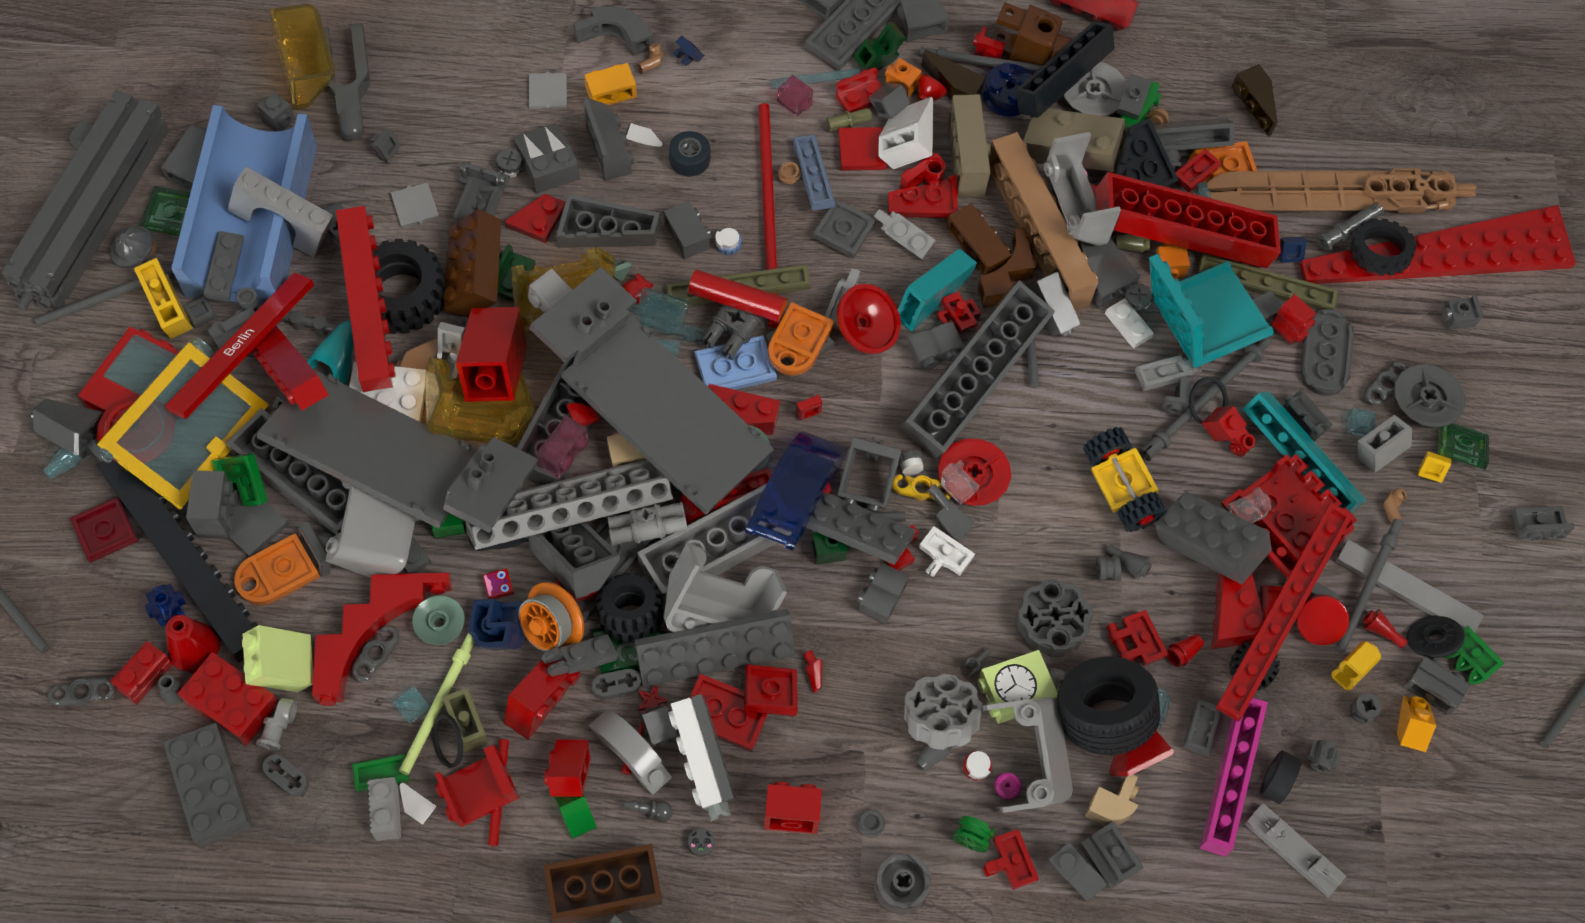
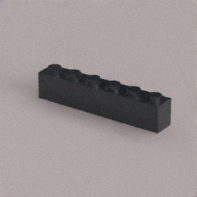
M1093 21L1016 89L1019 113L1038 118L1115 49L1113 26Z

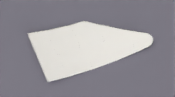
M630 124L626 139L650 146H662V142L650 128Z
M401 783L400 792L404 812L423 825L437 806L405 783Z

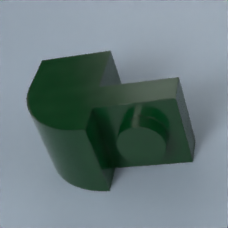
M889 22L877 39H865L853 57L863 70L876 67L879 71L898 58L900 54L897 50L906 37L894 22Z

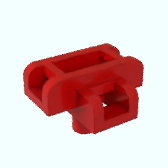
M959 291L942 298L941 303L944 310L937 313V319L942 324L949 323L948 317H950L959 334L970 327H977L976 319L980 317L981 311L973 298L964 301Z

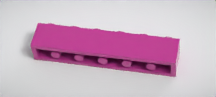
M1252 698L1239 722L1231 718L1199 849L1226 857L1234 848L1268 702Z

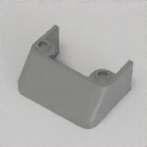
M1086 132L1055 138L1047 162L1044 163V171L1046 176L1050 177L1067 221V232L1074 239L1095 246L1106 245L1121 209L1120 207L1096 211V198L1082 165L1091 134Z
M1041 697L982 706V711L1013 707L1014 717L1020 725L1035 727L1043 778L1029 784L1026 791L1027 802L995 806V812L1005 813L1039 808L1067 801L1072 795L1073 787L1058 702L1051 697Z

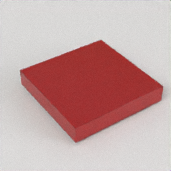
M884 127L839 128L841 171L887 170V163L879 157V136Z
M746 664L744 670V711L796 716L798 712L797 669Z

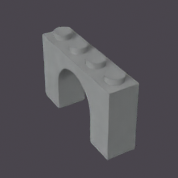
M248 167L244 168L234 183L228 211L248 222L251 221L258 208L268 209L279 214L293 226L296 232L293 247L313 258L325 241L333 218L331 213Z

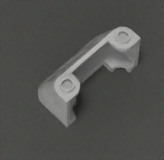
M342 481L343 487L350 489L341 533L331 537L326 544L325 550L327 555L325 561L370 578L371 575L399 573L407 563L416 517Z

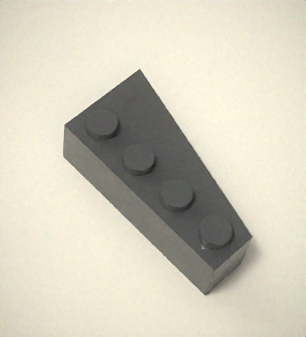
M568 194L556 235L559 248L656 245L661 228L660 212Z

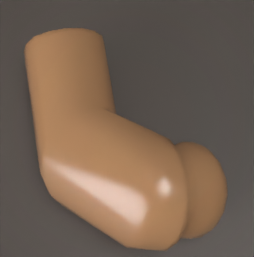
M1401 488L1390 491L1383 502V507L1390 524H1392L1394 519L1402 521L1398 508L1402 501L1407 498V494Z

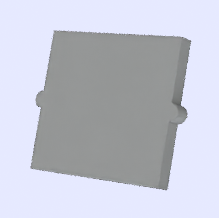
M547 71L546 73L529 74V109H546L549 111L550 109L567 108V73H550Z
M428 182L413 187L409 185L405 189L390 192L402 228L415 224L422 225L423 222L439 218Z

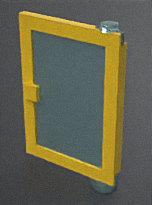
M193 338L96 446L100 449L97 454L102 460L110 463L114 459L180 510L189 500L193 471H214L212 460L226 457L230 452L226 442L261 408L265 410L269 406L267 402L229 374L187 419L168 412L165 405L207 363L213 354L210 346L199 338Z

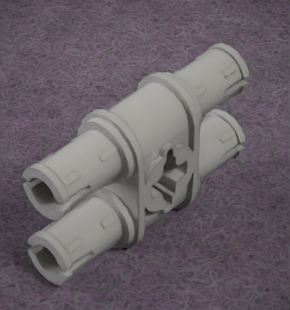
M682 502L661 507L654 504L652 507L638 510L633 509L627 514L608 517L612 546L632 541L640 544L641 541L655 538L663 539V537H666V534L688 530Z

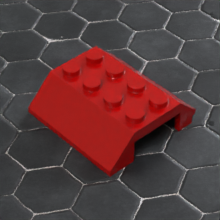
M1297 454L1291 458L1285 455L1275 463L1271 471L1244 491L1239 489L1221 503L1226 511L1269 531L1272 550L1267 556L1287 578L1328 505L1331 502L1337 506L1342 505L1329 489L1322 494L1319 492L1325 484L1312 470L1305 476L1302 474L1308 466ZM1354 516L1351 518L1337 546L1354 531L1355 527L1353 524L1358 521Z

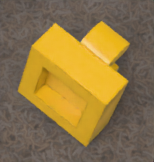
M1427 451L1418 469V476L1442 483L1451 466V459Z

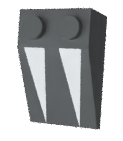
M556 123L513 136V141L518 152L521 154L522 162L536 194L580 180L578 162L571 146Z

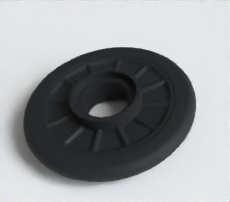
M1429 616L1416 621L1409 628L1407 643L1418 655L1427 658H1443L1454 654L1462 647L1465 641V632L1462 626L1451 618ZM1433 634L1442 635V638L1437 640L1430 639L1429 637Z

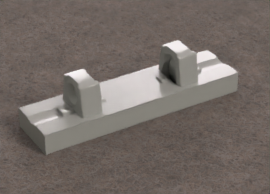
M1264 803L1244 823L1327 898L1331 896L1346 878L1343 872Z

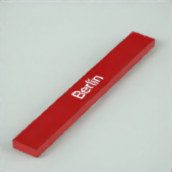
M294 272L165 405L167 411L187 419L314 286L312 279Z

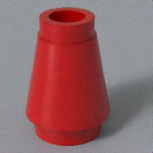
M1194 634L1169 645L1167 659L1175 667L1186 666L1204 646L1203 639L1198 634Z

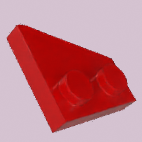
M544 194L506 219L504 222L505 227L546 243L562 216L566 202Z

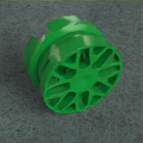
M961 816L958 823L960 827L955 830L953 839L970 850L981 853L987 852L990 846L988 841L993 838L995 833L994 828L989 830V824L971 816Z

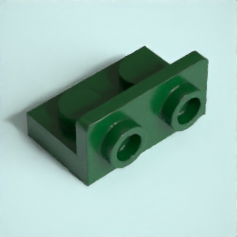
M508 244L505 250L500 251L497 296L517 303L536 263L534 259L514 253L513 247Z

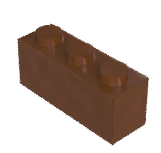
M972 203L948 216L946 228L964 252L977 262L976 267L982 275L998 270L1011 258L1010 248L1001 242L996 230L988 225L983 213L976 209Z

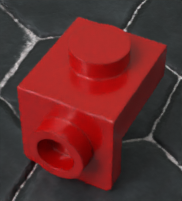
M983 26L981 33L977 32L973 41V45L976 46L975 55L1001 59L1005 42L986 37L988 27Z

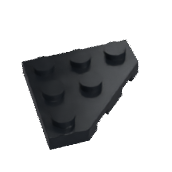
M1148 118L1127 128L1115 174L1166 187L1179 181L1151 119Z

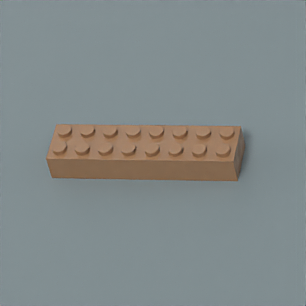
M1017 132L992 140L991 153L988 156L990 175L1018 228H1024L1026 236H1030L1032 244L1031 253L1036 257L1043 276L1058 272L1074 310L1078 311L1089 307L1098 285L1097 274L1091 271L1087 256L1084 252H1081L1077 239L1068 234L1065 216L1060 213L1056 198L1047 189L1045 178L1039 174L1035 159L1030 157L1026 142L1021 140Z

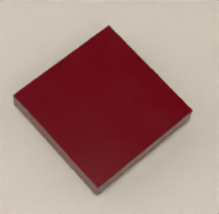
M119 497L70 518L89 563L139 542Z

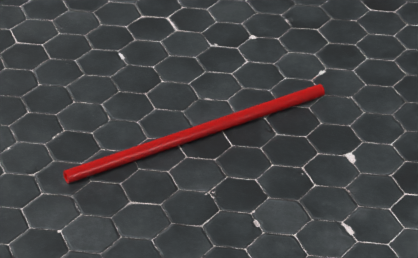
M762 103L758 106L765 266L766 270L777 269L770 106L767 103ZM768 319V326L770 328H777L779 326L780 320L777 322Z

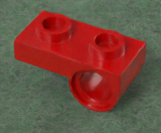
M936 152L932 156L922 159L914 168L906 169L901 175L899 188L903 189L914 185L917 187L923 182L927 185L929 181L936 179L942 181L946 167L942 157Z

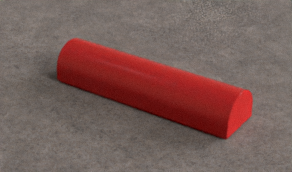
M698 269L693 272L690 279V294L779 322L787 306L786 297Z

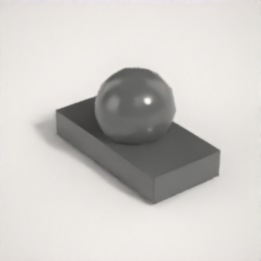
M307 521L299 525L298 538L319 575L323 577L330 574L331 563L325 561L327 555L325 550L326 544L335 535L323 532L316 536Z

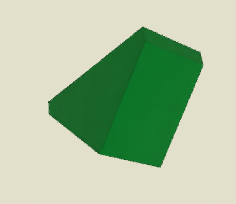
M584 794L583 797L553 796L572 840L597 829Z

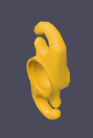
M898 474L895 476L892 489L897 494L920 501L929 498L934 499V497L929 492L919 493L915 489L916 484L925 483L929 488L936 484L938 488H943L940 480L931 479L924 475L915 478L905 476L904 479L907 482V487L900 488L898 481L903 476ZM946 493L945 496L950 500L951 496Z

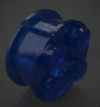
M1003 63L994 67L987 76L986 86L983 91V98L988 108L1002 116L1012 117L1020 115L1016 89L1031 77L1032 74L1024 67L1016 64Z

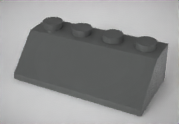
M586 522L529 536L531 552L576 599L600 590L620 560L619 554Z

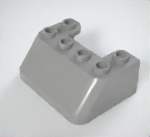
M686 543L669 576L664 620L670 631L677 632L775 612L781 605L787 591L778 571L765 566L754 568L749 573L744 584L702 572L701 570L706 562L705 551L699 546Z

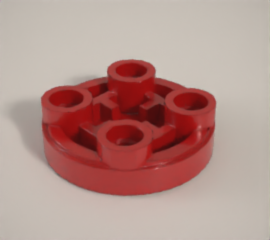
M1326 594L1309 595L1296 618V624L1300 634L1310 643L1330 645L1339 641L1345 635L1349 626V615L1344 604L1337 598Z

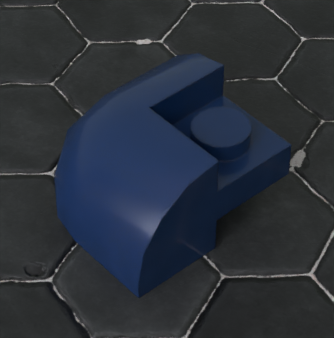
M474 600L469 621V634L472 635L474 643L480 648L493 651L513 650L522 647L527 639L522 632L518 619L519 608L523 601Z

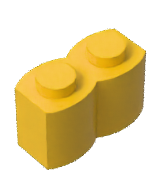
M1367 641L1360 642L1332 671V678L1345 690H1352L1381 660L1379 649Z

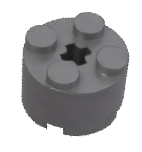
M891 855L880 865L874 881V892L878 902L886 910L897 915L914 912L924 903L930 891L929 869L915 855ZM905 880L907 882L906 887H899L897 885L898 881L903 882Z

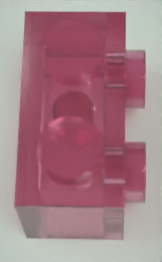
M566 415L537 451L538 466L555 477L560 478L564 471L571 467L577 454L586 447L588 443L587 428Z

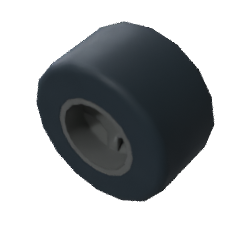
M685 131L677 134L671 140L669 160L674 171L680 175L691 177L703 173L709 167L711 149L709 141L705 136L698 132Z

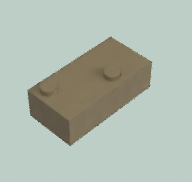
M980 94L953 95L948 117V130L954 175L957 174L958 198H982L985 196L990 176L988 156L991 153L990 142H986Z
M1047 109L1038 118H1031L1024 141L1027 144L1028 153L1031 158H1034L1035 161L1047 162L1055 138L1090 132L1091 138L1082 160L1083 168L1115 172L1126 135L1125 120L1122 118Z

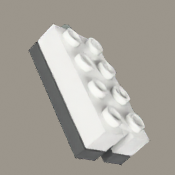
M702 694L672 703L673 711L668 712L672 726L675 730L678 729L680 737H676L680 753L686 755L688 762L684 763L688 779L695 782L696 788L692 789L696 805L702 806L703 809L708 811L711 821L718 819L720 815L724 817L730 816L731 811L728 804L737 801L706 699Z

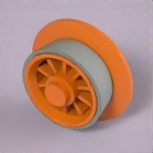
M542 582L535 585L528 595V600L521 604L518 612L522 632L528 641L539 650L545 652L559 646L564 647L581 642L584 634V621L578 601L573 599L565 589L557 584Z

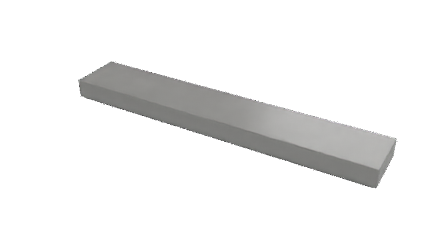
M1348 539L1335 562L1367 579L1377 555ZM1386 561L1376 583L1377 586L1430 616H1444L1455 620L1463 629L1468 625L1476 632L1484 616Z

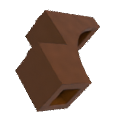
M1024 228L1014 230L1012 238L1013 254L1007 263L992 273L980 276L977 288L983 308L996 306L1005 293L1015 284L1014 282L1032 279L1034 270L1037 269V260L1031 254L1030 236H1026Z

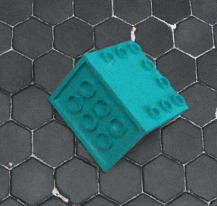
M1159 254L1149 257L1152 300L1194 368L1273 335V328L1268 325L1231 268L1229 261L1179 282L1177 278L1173 279L1167 261L1163 262Z

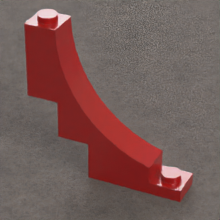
M450 573L371 575L370 604H344L342 634L315 636L312 696L315 701L323 706H333L336 702H343L349 673L366 643L387 623L417 608L426 599V592L440 595L444 594L445 591H452Z

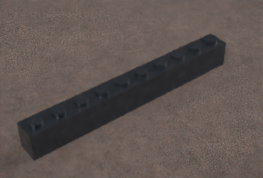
M107 457L96 464L104 478L239 663L244 660L242 634L258 626L256 621L252 624L248 621L247 617L250 613L242 602L237 605L232 599L236 594L227 583L224 586L221 584L219 579L222 575L214 564L210 567L205 562L208 556L200 545L196 548L191 541L195 538L187 527L181 529L178 525L181 519L173 508L168 511L164 504L168 501L111 458Z

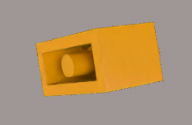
M628 63L617 64L610 68L594 70L584 74L585 88L589 99L611 105L637 98L636 83Z

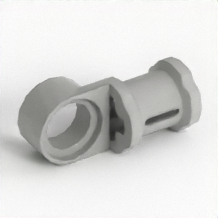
M280 699L274 717L264 718L263 723L265 727L261 739L257 740L256 745L271 751L280 750L281 745L279 742L283 730L287 729L288 723L291 724L296 716V700Z

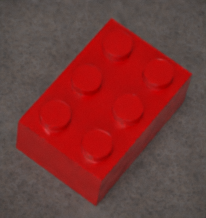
M213 652L177 693L186 705L210 722L217 723L220 729L244 746H247L262 728L264 718L271 717L276 711L279 703L275 695L264 687L246 684L245 674Z

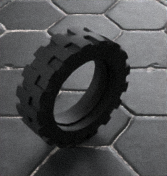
M1375 218L1371 219L1370 222L1364 221L1361 226L1359 225L1356 228L1350 243V253H1352V259L1358 262L1357 265L1361 268H1366V271L1370 273L1376 272L1377 275L1384 276V274L1392 276L1397 272L1402 273L1405 268L1409 267L1416 251V241H1413V234L1409 233L1405 226L1401 227L1398 222H1389L1388 219L1382 218V220H1378ZM1384 238L1397 245L1401 253L1396 256L1376 254L1368 248L1365 240Z

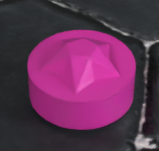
M1003 772L996 777L994 789L1001 798L1007 800L1014 799L1021 792V781L1014 773Z

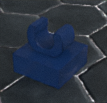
M681 35L676 41L681 48L676 49L673 55L680 58L682 54H685L684 59L681 61L685 66L691 63L692 58L699 62L705 56L684 36Z
M1305 237L1280 239L1281 253L1278 259L1281 263L1304 260L1307 243Z

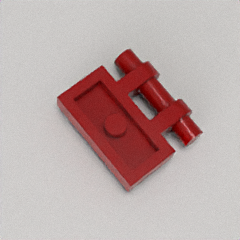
M1146 610L1123 618L1121 622L1124 629L1118 630L1115 623L1106 626L1109 633L1108 639L1111 644L1115 645L1121 658L1129 659L1133 662L1134 659L1140 658L1143 666L1167 658L1169 655ZM1128 637L1135 648L1130 651L1124 642V639Z

